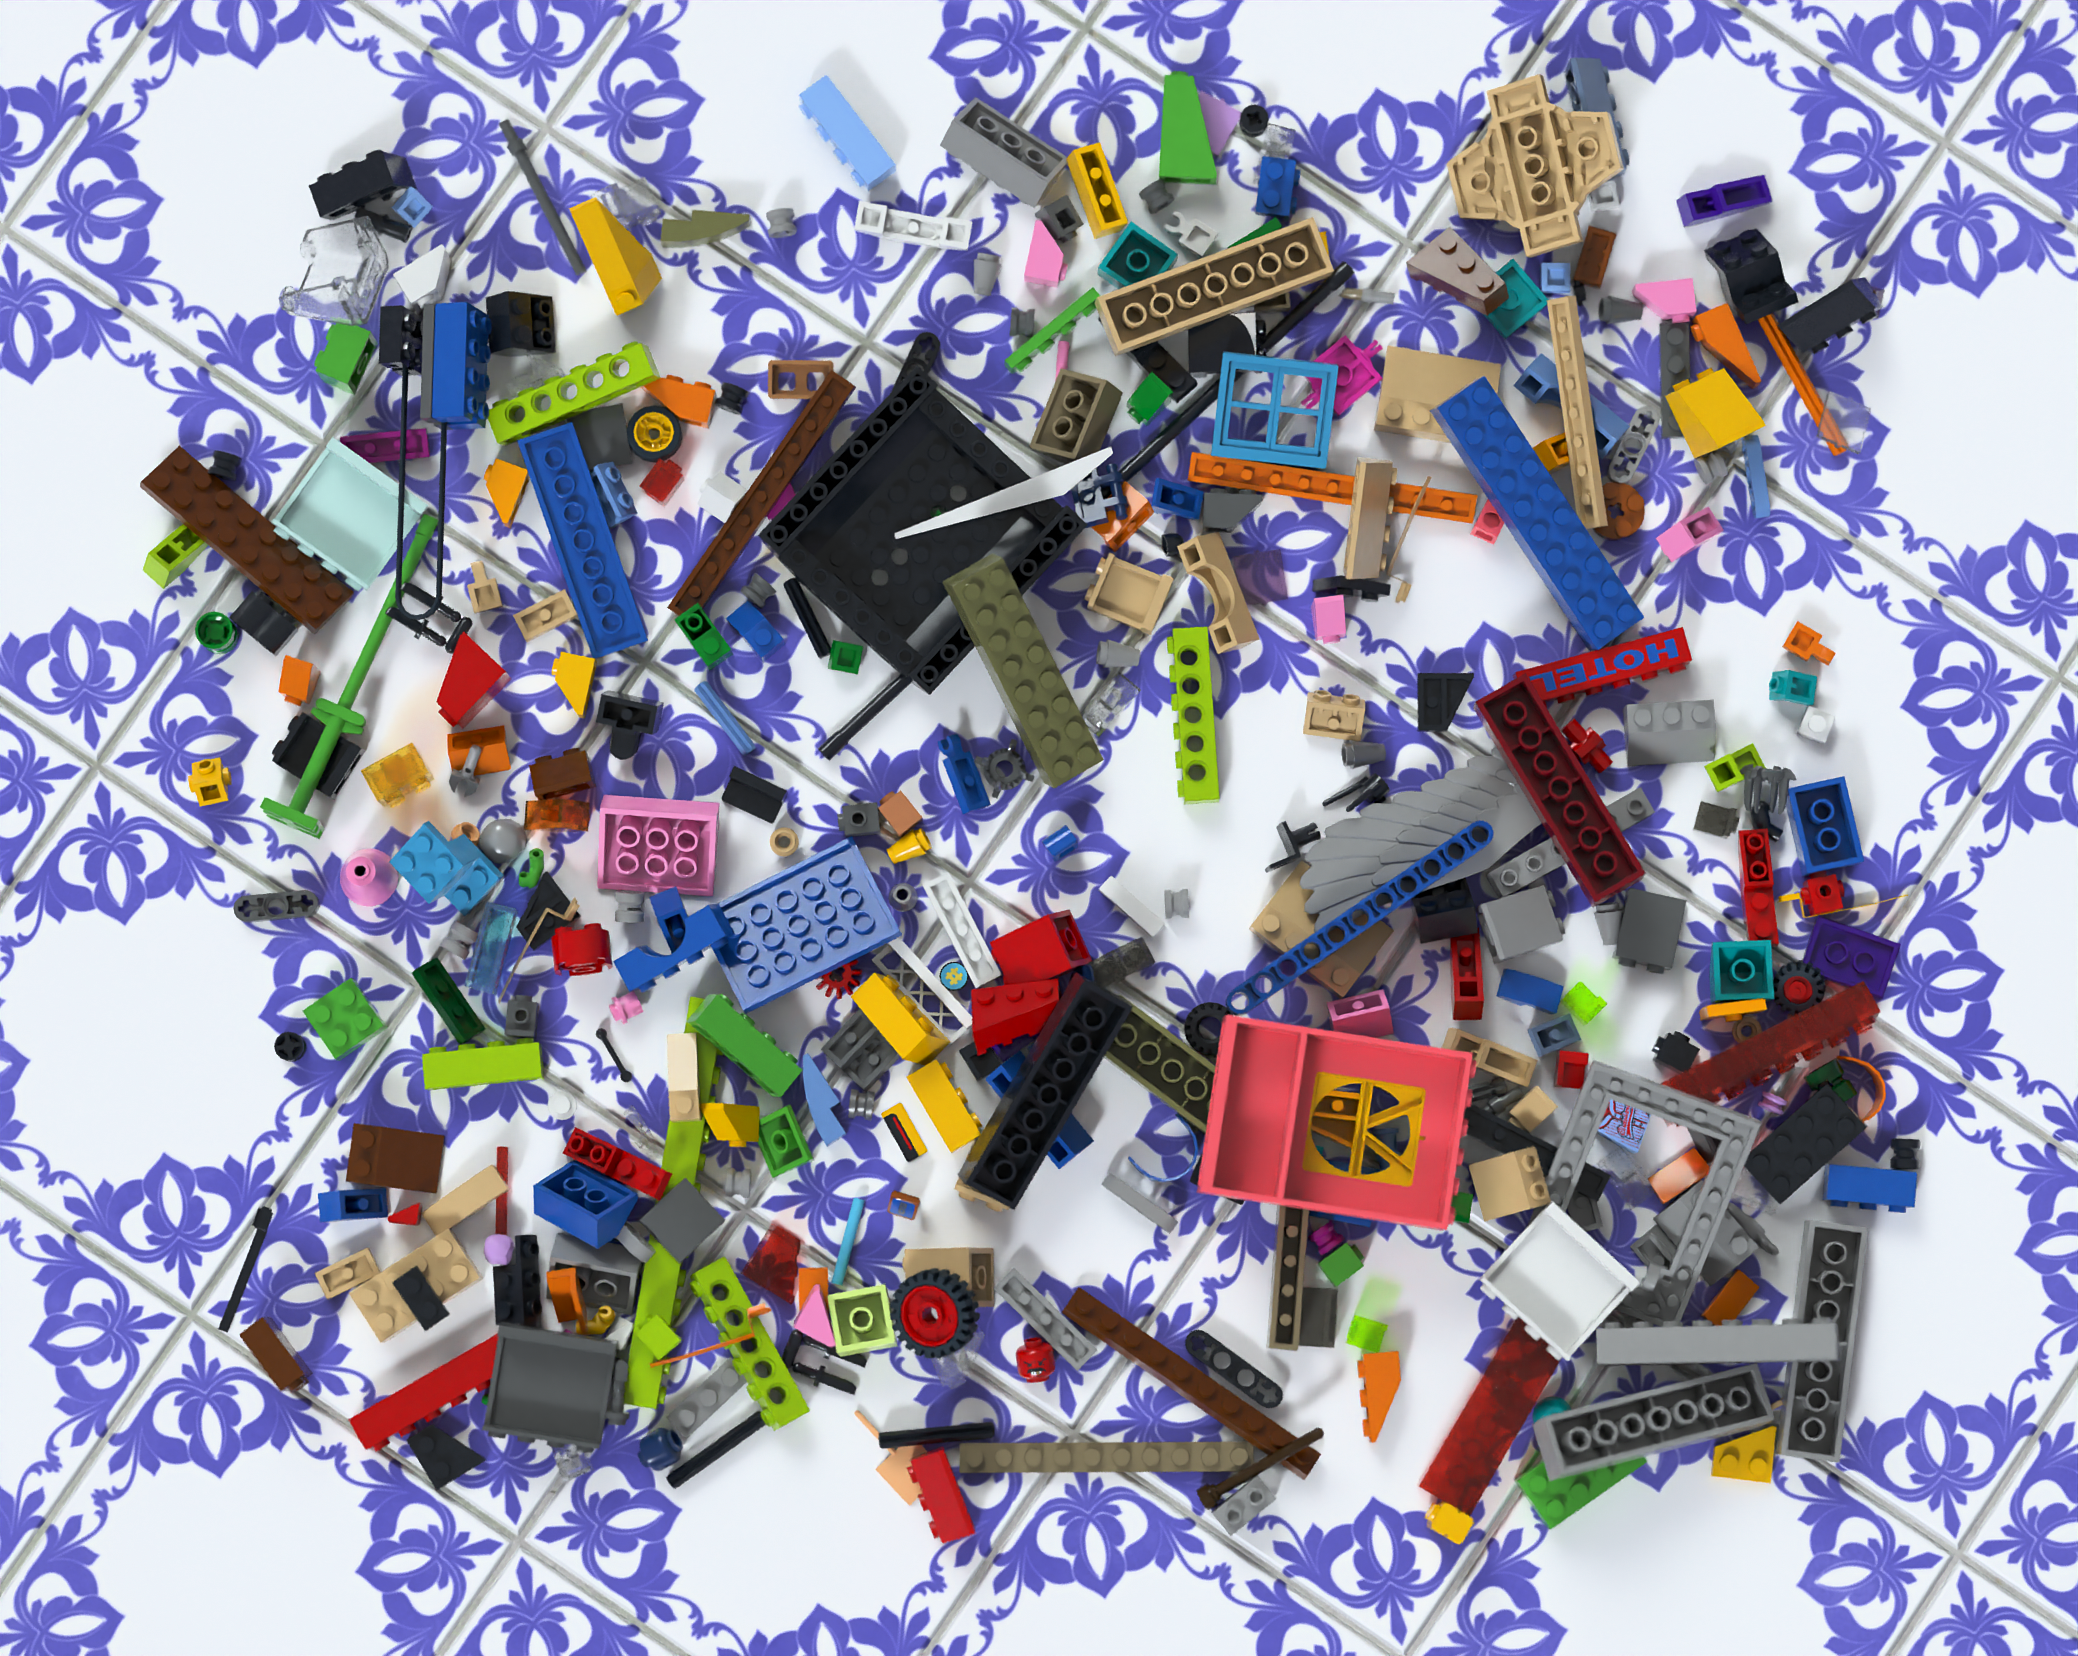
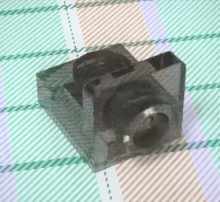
M1700 801L1692 830L1727 839L1730 833H1736L1739 824V817L1735 816L1737 809L1732 807L1728 809Z

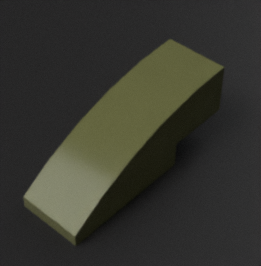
M692 210L691 221L662 219V248L701 246L731 237L751 227L750 214Z

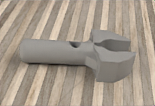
M472 745L470 747L462 770L453 769L449 779V785L453 793H455L458 782L463 781L464 778L468 785L464 797L476 792L480 778L474 776V770L482 751L479 746Z

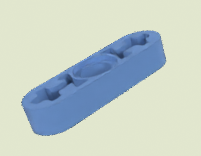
M1758 435L1742 437V451L1753 517L1755 519L1770 517V502L1760 440Z

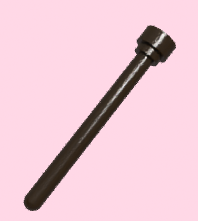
M1319 1427L1311 1430L1217 1485L1214 1483L1203 1485L1196 1490L1200 1501L1207 1510L1219 1504V1500L1222 1499V1495L1323 1438L1324 1430Z

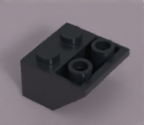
M505 291L486 297V310L492 324L491 333L488 334V343L492 355L515 357L556 353L552 296Z
M1466 877L1422 891L1410 900L1414 923L1421 944L1478 933L1475 904Z

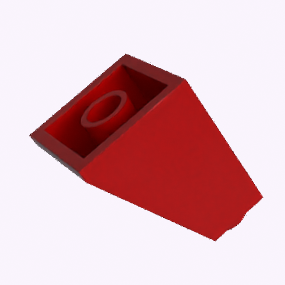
M465 632L458 639L436 703L441 707L438 713L453 728L458 724L463 729L511 680L507 672Z
M1070 909L1047 914L990 942L992 957L1001 967L1005 985L1056 979L1074 971L1080 966L1093 963Z

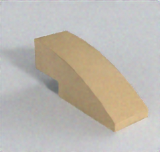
M1456 1028L1448 1029L1442 1045L1444 1049L1473 1053L1472 1060H1476L1477 1070L1498 1078H1504L1507 1081L1524 1087L1529 1086L1538 1061L1505 1046Z
M491 1164L421 1214L435 1236H437L446 1229H452L486 1207L487 1204L509 1191L510 1188L495 1165Z

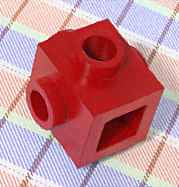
M1827 871L1809 874L1810 879L1803 882V888H1800V895L1803 904H1808L1810 916L1841 910L1843 908L1841 897H1844L1845 893L1842 881L1837 880L1836 874L1827 876ZM1820 889L1825 892V896L1821 895Z

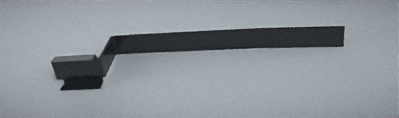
M263 1206L257 1210L252 1226H255L257 1231L218 1329L228 1333L274 1214L272 1213L273 1209Z

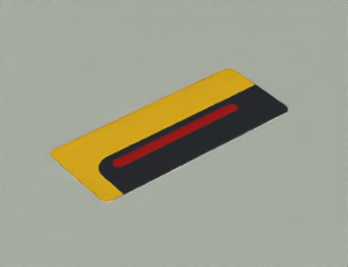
M901 1103L881 1113L907 1162L927 1152V1148Z

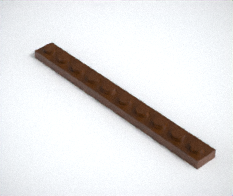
M833 370L829 372L667 607L669 610L680 616L697 603L704 609L856 389L855 385Z
M1078 1287L1061 1312L1265 1454L1270 1455L1297 1439L1295 1435L1080 1287ZM1308 1446L1281 1461L1280 1464L1305 1480L1321 1456V1453Z

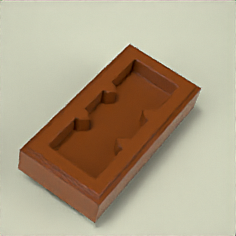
M1589 225L1573 276V282L1579 281L1580 284L1600 290L1617 233Z

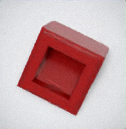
M414 1204L388 1216L389 1223L412 1226L420 1225L423 1204Z

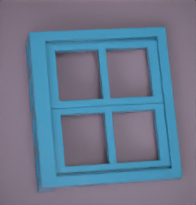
M1223 351L1211 456L1326 469L1339 365ZM1236 369L1274 373L1270 404L1232 400ZM1284 374L1322 378L1319 410L1280 406ZM1231 406L1269 411L1266 442L1228 438ZM1279 413L1318 416L1314 447L1276 443Z

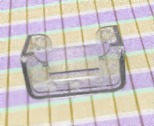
M368 216L306 230L300 243V253L309 264L298 291L293 286L282 288L278 297L280 307L292 316L349 326L367 324L389 268L388 255Z

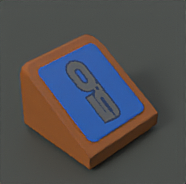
M894 1190L890 1196L887 1212L914 1220L921 1200L918 1197Z

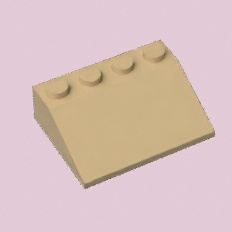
M1387 346L1374 430L1451 443L1430 410L1476 378L1482 376L1486 377L1497 394L1501 364Z
M1357 457L1343 568L1346 579L1379 578V571L1385 572L1387 554H1382L1383 542H1389L1390 526L1385 525L1386 514H1392L1394 497L1389 496L1390 485H1396L1397 468H1392V461Z
M1302 860L1249 928L1250 931L1282 955L1315 933L1314 924L1319 916L1318 913L1308 914L1304 912V905L1313 894V890L1300 887L1301 876L1310 868ZM1366 914L1353 919V922L1358 926L1365 925L1367 923ZM1380 920L1306 973L1339 999H1342L1394 930ZM1336 928L1328 932V937L1332 942H1341L1343 940V932ZM1308 944L1304 947V954L1309 959H1316L1319 957V949L1316 945Z

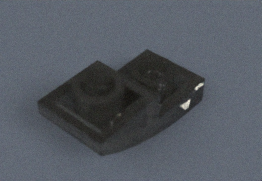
M1140 937L1104 954L1087 965H1090L1093 969L1095 982L1107 988L1125 980L1134 973L1152 966L1155 960L1143 937Z

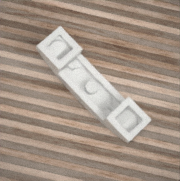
M859 201L854 227L856 231L914 245L968 250L972 221L945 216L942 219L887 209L888 206Z

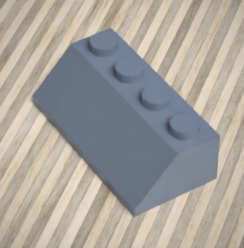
M1571 58L1565 69L1564 76L1573 111L1608 112L1611 114L1624 167L1622 171L1613 177L1622 176L1627 166L1630 165L1627 149H1622L1620 138H1623V130L1620 121H1615L1613 113L1617 108L1615 97L1613 94H1609L1607 84L1610 83L1608 69L1606 66L1602 67L1601 59Z

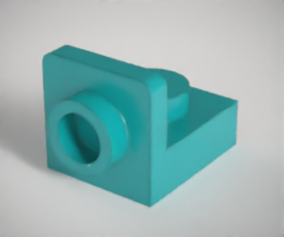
M1791 670L1775 671L1772 673V678L1769 682V700H1785L1806 706L1814 705L1817 676Z

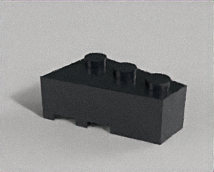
M374 150L366 154V159L360 162H348L341 166L342 170L334 174L325 173L317 177V182L308 185L320 218L334 220L356 212L359 207L366 208L365 204L382 197L383 202L392 199L390 193L397 190L408 189L410 186L417 189L406 158L382 150Z

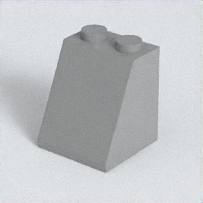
M1544 885L1481 904L1475 909L1494 965L1560 943L1563 940L1562 935L1565 934L1564 925L1560 917L1555 918L1552 907L1556 906L1551 890L1546 891Z

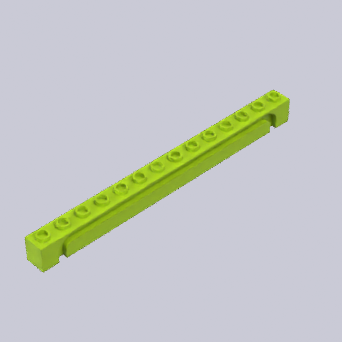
M690 996L684 1033L697 1034L701 1103H715L716 1096H711L713 1084L718 1085L721 1067H716L718 1055L723 1056V1053L687 1022L704 1001L703 998ZM702 1111V1121L672 1123L669 1119L661 1169L673 1175L661 1199L684 1178L699 1193L701 1191V1183L697 1182L698 1171H704L706 1154L701 1153L703 1142H709L711 1131L710 1126L706 1124L707 1120ZM650 1234L648 1243L656 1252L644 1265L628 1359L624 1404L658 1409L659 1403L664 1404L667 1387L662 1386L664 1374L669 1375L671 1363L651 1367L649 1364L672 1357H667L666 1355L662 1360H658L636 1336V1333L640 1330L637 1324L648 1314H651L652 1317L659 1314L672 1328L673 1317H679L682 1299H678L677 1294L679 1287L684 1288L687 1270L682 1269L683 1261L679 1264Z

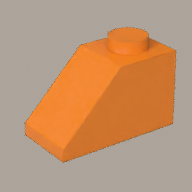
M285 655L278 692L285 696L284 701L296 706H301L302 702L310 704L321 671L312 663Z

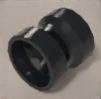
M1891 1139V1149L1896 1156L1890 1159V1168L1919 1170L1920 1160L1917 1158V1151L1920 1150L1921 1140Z

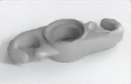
M1729 1202L1727 1206L1728 1212L1752 1240L1769 1254L1777 1255L1779 1253L1778 1248L1764 1234L1765 1230L1751 1216L1745 1214L1739 1207Z

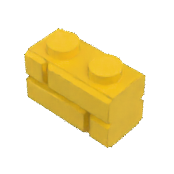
M1443 1501L1438 1504L1432 1503L1424 1516L1428 1520L1427 1527L1458 1545L1464 1541L1474 1523L1473 1518Z

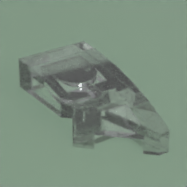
M631 1105L623 1114L643 1134L634 1143L653 1162L659 1157L656 1142L641 1114Z

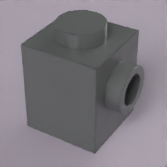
M877 802L842 806L843 813L837 814L839 831H845L846 838L881 834Z

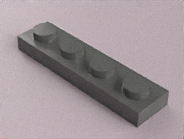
M1660 323L1661 439H1685L1665 396L1674 392L1673 385L1686 379L1690 382L1689 323Z

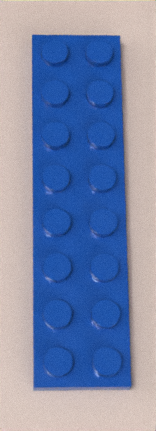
M573 422L517 440L592 658L598 659L647 642L648 638Z

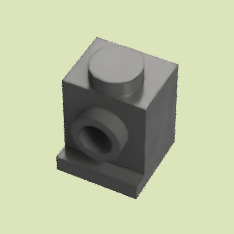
M1068 195L1045 206L1034 214L1037 219L1039 218L1043 222L1055 241L1061 239L1062 243L1076 237L1078 234L1075 230L1084 225Z
M515 995V1000H508L504 1035L508 1037L536 1038L539 1003L532 1002V996ZM520 1010L526 1012V1018L523 1021L516 1019V1014Z

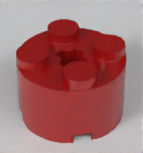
M600 923L586 924L584 929L573 931L572 927L555 929V935L551 937L556 975L562 976V970H569L570 976H582L603 972L602 966L607 965L608 969L613 968L609 931L602 929Z

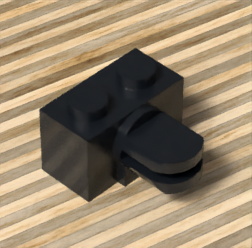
M610 690L601 694L596 723L613 726L609 749L615 758L626 760L634 756L638 751L641 732L653 735L659 731L664 702Z

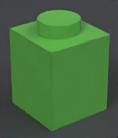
M1346 1242L1317 1263V1265L1331 1284L1337 1287L1364 1267L1361 1262L1364 1256L1355 1244L1349 1246Z

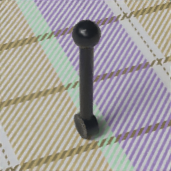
M599 1028L596 1031V1037L602 1040L621 1072V1080L623 1082H630L632 1074L626 1071L607 1039V1031Z

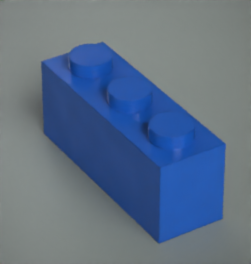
M1828 1164L1825 1165L1822 1200L1830 1201V1206L1848 1208L1849 1202L1859 1203V1209L1877 1210V1205L1889 1206L1888 1212L1906 1213V1208L1915 1207L1917 1172Z

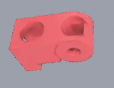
M1487 499L1470 534L1494 545L1504 522L1489 499Z

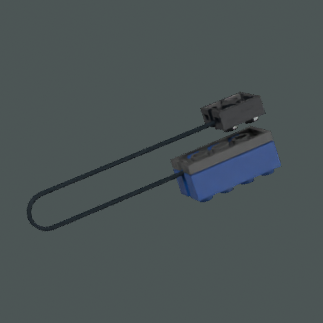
M468 302L424 304L423 317L402 305L380 306L379 364L386 368H392L393 372L402 376L395 598L400 612L406 617L415 620L425 619L434 614L442 598L447 430L486 428V420L489 417L486 394L490 388L487 363L491 359L488 334L491 333L492 324L488 314ZM421 375L420 418L428 423H434L435 427L441 429L436 597L432 607L427 612L419 615L407 612L402 605L401 599L408 376Z

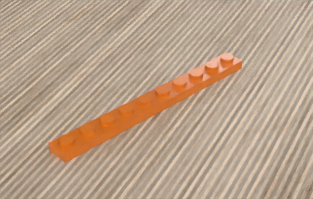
M1192 452L1187 481L1351 505L1355 476ZM1397 482L1396 485H1390L1389 496L1394 497L1392 512L1410 514L1423 486ZM1427 487L1415 515L1473 524L1478 495Z

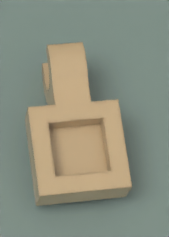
M482 560L470 563L475 583L469 584L467 587L474 613L477 614L503 607L496 578L487 580Z

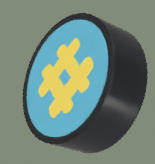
M949 962L942 967L939 978L947 990L959 991L967 985L969 975L963 964Z

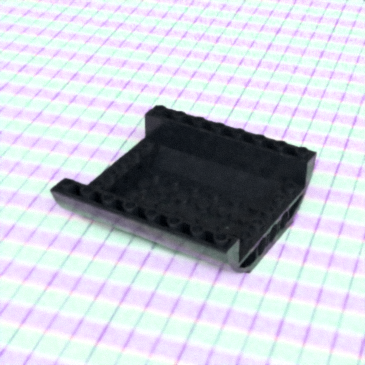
M917 365L758 536L798 581L879 657L920 690L930 695L975 647L943 581L993 553L1004 559L1021 595H1023L1088 524L1067 505L1063 508L1053 498L896 539L894 533L932 519L930 512L935 506L943 507L946 512H949L1031 479L1029 475L936 389L938 384ZM960 485L964 487L966 498L963 501H955L951 498L950 490L953 486ZM901 548L907 552L908 559L904 564L899 565L893 562L891 553L894 549ZM877 569L884 570L888 575L887 583L882 586L876 585L872 581V573Z

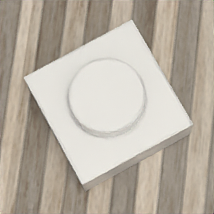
M1807 706L1796 734L1824 744L1836 716Z

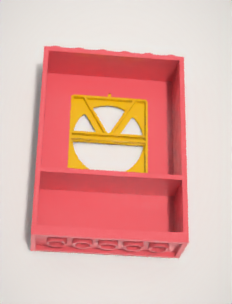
M1226 1015L1222 1019L1196 1193L1439 1231L1447 1230L1448 1225H1453L1455 1207H1451L1452 1196H1457L1459 1189V1178L1455 1177L1456 1167L1461 1166L1463 1161L1464 1149L1459 1148L1460 1138L1466 1136L1468 1119H1463L1464 1111L1467 1107H1470L1472 1090L1468 1089L1469 1079L1474 1078L1477 1062L1472 1060L1473 1053ZM1361 1083L1349 1170L1347 1173L1329 1164L1316 1149L1311 1135L1312 1116L1318 1103L1329 1092L1347 1084ZM1374 1086L1386 1090L1399 1101L1398 1105L1369 1116ZM1407 1115L1410 1124V1137L1403 1155H1397L1367 1131V1129ZM1365 1144L1385 1159L1390 1166L1377 1173L1361 1174Z

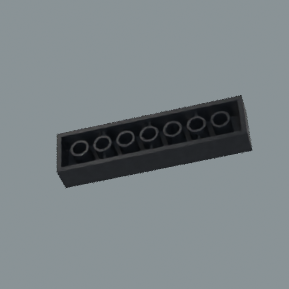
M1076 972L957 1174L966 1185L1015 1210L1133 1009L1130 1003Z

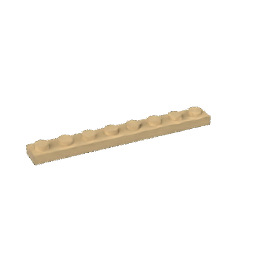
M1576 295L1547 300L1576 513L1586 529L1608 526Z

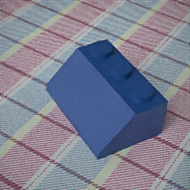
M572 1160L533 1185L534 1214L598 1249L619 1235L638 1200V1194L584 1164Z

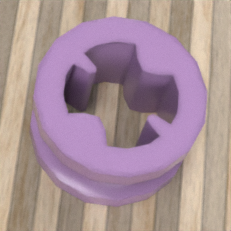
M1764 1091L1762 1094L1764 1100L1762 1102L1759 1101L1758 1106L1782 1116V1106H1786L1788 1102Z

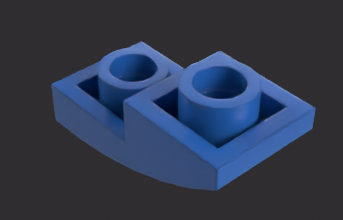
M1505 968L1502 972L1496 996L1519 1006L1528 1005L1552 1015L1557 1014L1564 986L1530 974Z

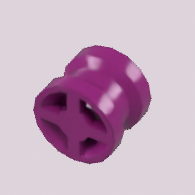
M1332 1220L1308 1236L1309 1240L1315 1242L1319 1247L1318 1252L1321 1256L1345 1239L1342 1234H1338L1335 1231Z

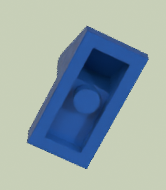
M1156 478L1151 507L1156 514L1171 513L1187 519L1199 520L1204 491L1162 478Z

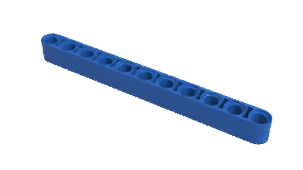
M1485 821L1473 822L1234 988L1226 999L1228 1011L1235 1016L1247 1014L1480 852L1493 839L1492 826ZM1475 828L1483 829L1486 832V841L1476 842L1472 838V830ZM1452 844L1460 846L1463 851L1462 858H1451L1448 854V847ZM1427 861L1435 862L1439 867L1438 874L1435 876L1428 875L1424 871V863ZM1403 878L1412 879L1415 883L1414 891H1403L1400 887V880ZM1380 894L1387 895L1391 900L1390 908H1379L1376 904V897ZM1353 912H1364L1367 916V923L1363 926L1356 925L1352 920ZM1333 927L1339 928L1343 932V940L1336 943L1332 942L1328 937V930ZM1308 944L1316 945L1319 949V957L1316 959L1307 958L1304 954V947ZM1281 962H1292L1295 965V973L1291 976L1283 975L1280 971ZM1261 977L1269 979L1272 984L1271 990L1267 993L1258 991L1256 988L1257 979ZM1236 994L1244 995L1248 1001L1247 1007L1240 1010L1236 1009L1232 1005V997Z

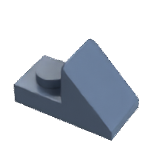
M1570 1013L1527 1030L1538 1057L1581 1040Z

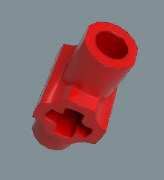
M1574 718L1561 729V732L1571 742L1569 746L1576 758L1583 765L1589 762L1600 774L1612 764L1613 761L1603 751L1606 744L1591 727L1585 730Z

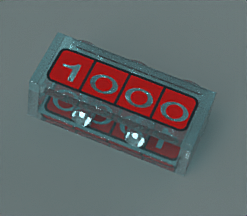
M486 902L464 985L466 988L496 996L518 911L515 908Z

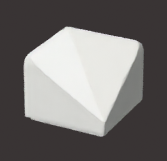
M616 1316L605 1339L617 1340V1349L625 1350L632 1336L635 1323Z

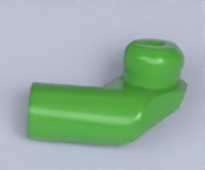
M534 848L529 852V872L522 871L519 873L520 887H529L531 889L537 886L544 870V853L538 848Z

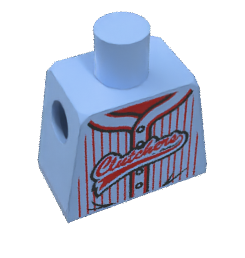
M1610 1099L1597 1134L1633 1154L1638 1153L1651 1114Z

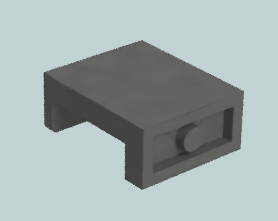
M1628 888L1625 893V906L1612 958L1618 959L1619 965L1635 968L1636 964L1647 966L1646 971L1664 974V970L1669 971L1672 969L1687 900Z

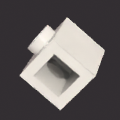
M720 471L713 479L708 477L699 489L702 495L697 505L706 510L710 515L726 523L748 490Z

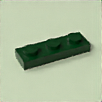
M438 957L416 968L411 973L459 1045L478 1036L486 1029Z

